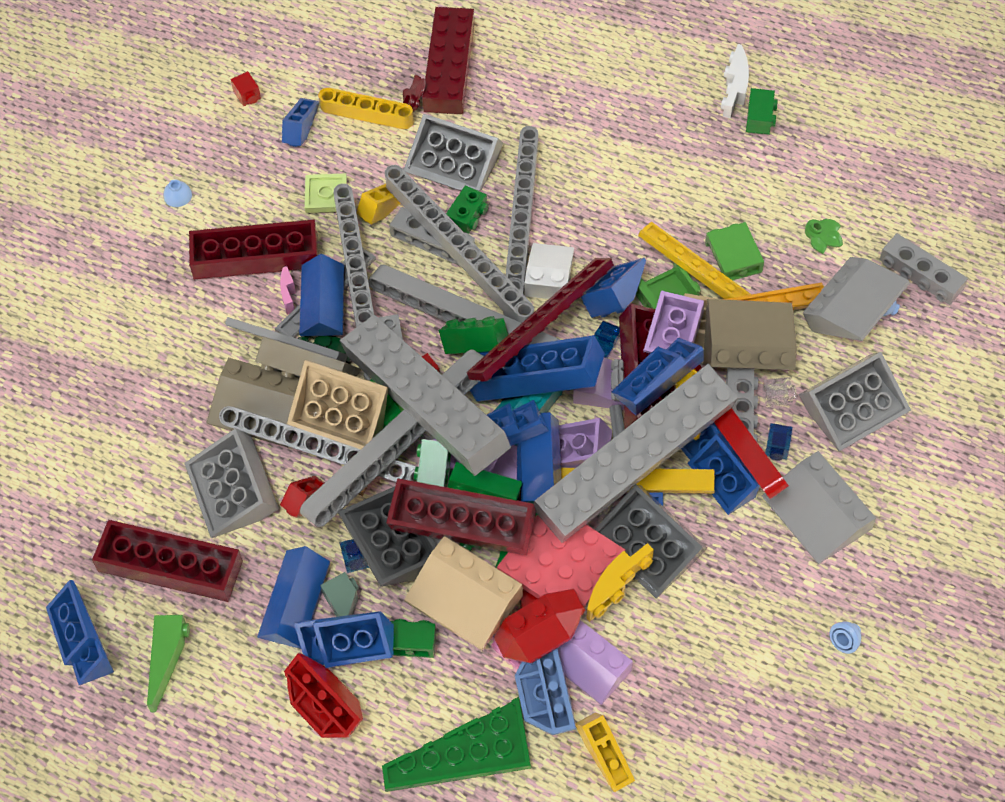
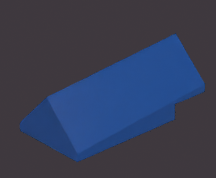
M319 254L304 263L301 269L299 335H343L344 264L324 254Z
M677 338L667 349L658 346L611 393L637 416L704 361V349L700 345L681 338Z
M534 400L516 409H513L511 404L508 403L487 414L491 420L504 430L510 446L549 431Z
M550 412L541 413L549 431L517 443V480L522 481L521 502L534 504L537 498L562 479L559 420Z
M714 422L701 432L699 439H692L681 448L690 460L688 465L691 469H714V494L712 495L727 515L756 498L760 485Z
M306 546L286 550L257 638L301 649L294 623L313 619L322 594L320 585L324 583L330 566L329 560Z
M69 580L46 606V610L64 665L73 666L78 685H83L111 674L114 670L74 580Z
M381 611L294 623L303 655L325 665V668L393 657L394 624Z

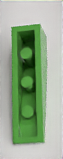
M154 615L147 706L151 713L157 711L185 645V637H189V623L185 622L183 615Z

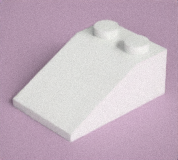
M533 243L524 282L525 297L550 299L570 281L574 247Z

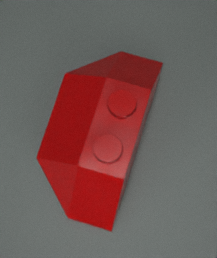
M575 589L544 594L505 618L494 639L505 659L531 664L572 639L585 608Z
M297 653L284 670L285 678H287L290 704L321 738L350 737L363 720L359 700L328 668L301 653Z

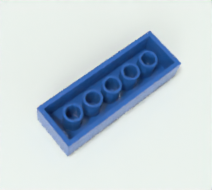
M595 335L525 345L516 356L506 362L503 368L498 369L491 379L485 382L479 381L470 389V392L478 402L595 387L605 353ZM488 351V352H478V353H480L481 355L485 356V355H486L487 353H489L490 351Z

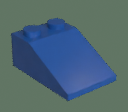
M645 257L613 266L607 271L605 276L595 282L593 287L588 288L583 293L581 299L591 318L597 316L603 318L612 312L619 314L628 307L635 298L646 264Z

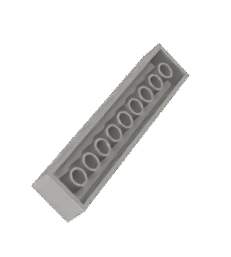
M376 315L371 316L340 340L347 356L375 383L387 386L388 395L474 476L511 448L503 429Z
M707 364L534 501L536 513L561 543H564L635 484L640 482L731 409L736 403L738 396L713 368Z

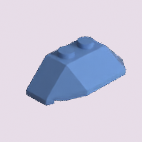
M558 648L531 664L521 662L515 673V680L525 722L551 735L576 730L574 713Z

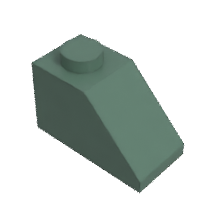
M344 572L320 585L322 594L336 617L353 615L358 601L357 590H359L353 577L349 579Z

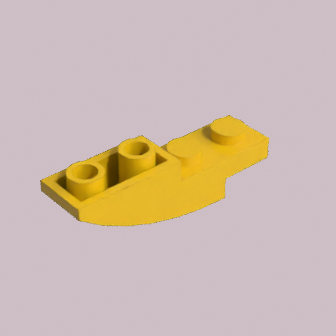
M648 543L631 557L623 551L604 570L589 600L586 617L589 622L595 617L600 618L603 616L611 604L619 603L625 596V585L635 577V573L640 569L645 570L651 565L654 549Z

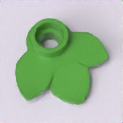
M812 219L806 223L805 234L811 239L812 247L819 253L823 254L827 246L841 247L843 245L842 237L837 232L841 226L835 220L823 219L819 221Z

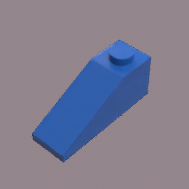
M305 98L298 100L282 120V143L297 147L305 142L316 115L319 101Z

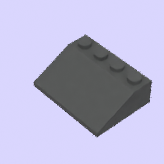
M637 484L634 485L595 529L626 549L625 552L630 557L647 543L654 549L651 565L645 570L640 569L635 573L634 578L656 599L707 549L697 537L650 493Z
M395 486L338 511L340 518L380 587L416 580L429 555L437 546L432 537L392 530L386 522Z

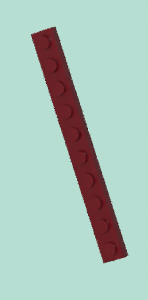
M595 258L469 369L466 372L469 380L485 382L491 379L492 375L498 369L503 368L509 359L516 356L519 350L531 343L538 333L543 332L548 324L555 321L558 315L570 308L571 304L576 299L582 297L588 288L593 287L598 279L605 276L607 271L614 266L612 258Z

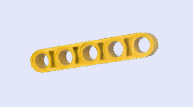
M323 88L318 94L320 108L328 114L399 129H409L414 124L413 109L405 103L334 88Z

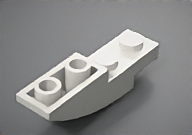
M738 44L736 50L731 52L729 63L731 64L726 66L724 77L727 78L726 94L728 96L727 98L723 97L721 109H724L723 117L730 119L736 104L744 106L748 86V60L741 44Z

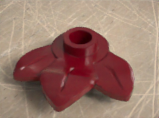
M416 74L410 89H404L402 94L403 103L410 105L413 112L420 105V97L424 92L426 84L425 79Z

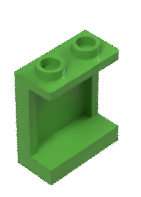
M746 222L735 223L722 229H713L706 233L705 245L706 247L710 246L721 272L734 281L763 272L764 260Z
M673 263L672 269L646 282L641 278L636 297L644 307L656 309L661 291L682 296L685 293L699 296L701 290L698 283L691 279L687 271Z

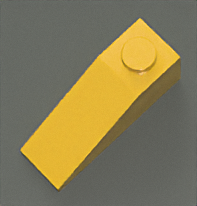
M386 184L362 193L356 214L363 218L365 222L373 224L386 218L401 203L387 189Z
M595 712L575 723L586 748L613 792L635 781L604 715Z

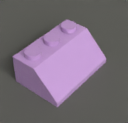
M581 620L572 639L558 647L565 677L600 705L605 702L632 671L633 661Z

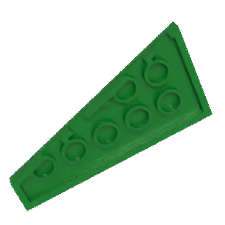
M519 697L511 700L510 703L501 708L499 706L491 710V713L481 718H475L443 734V737L433 742L430 741L411 753L408 752L382 765L385 792L531 769Z

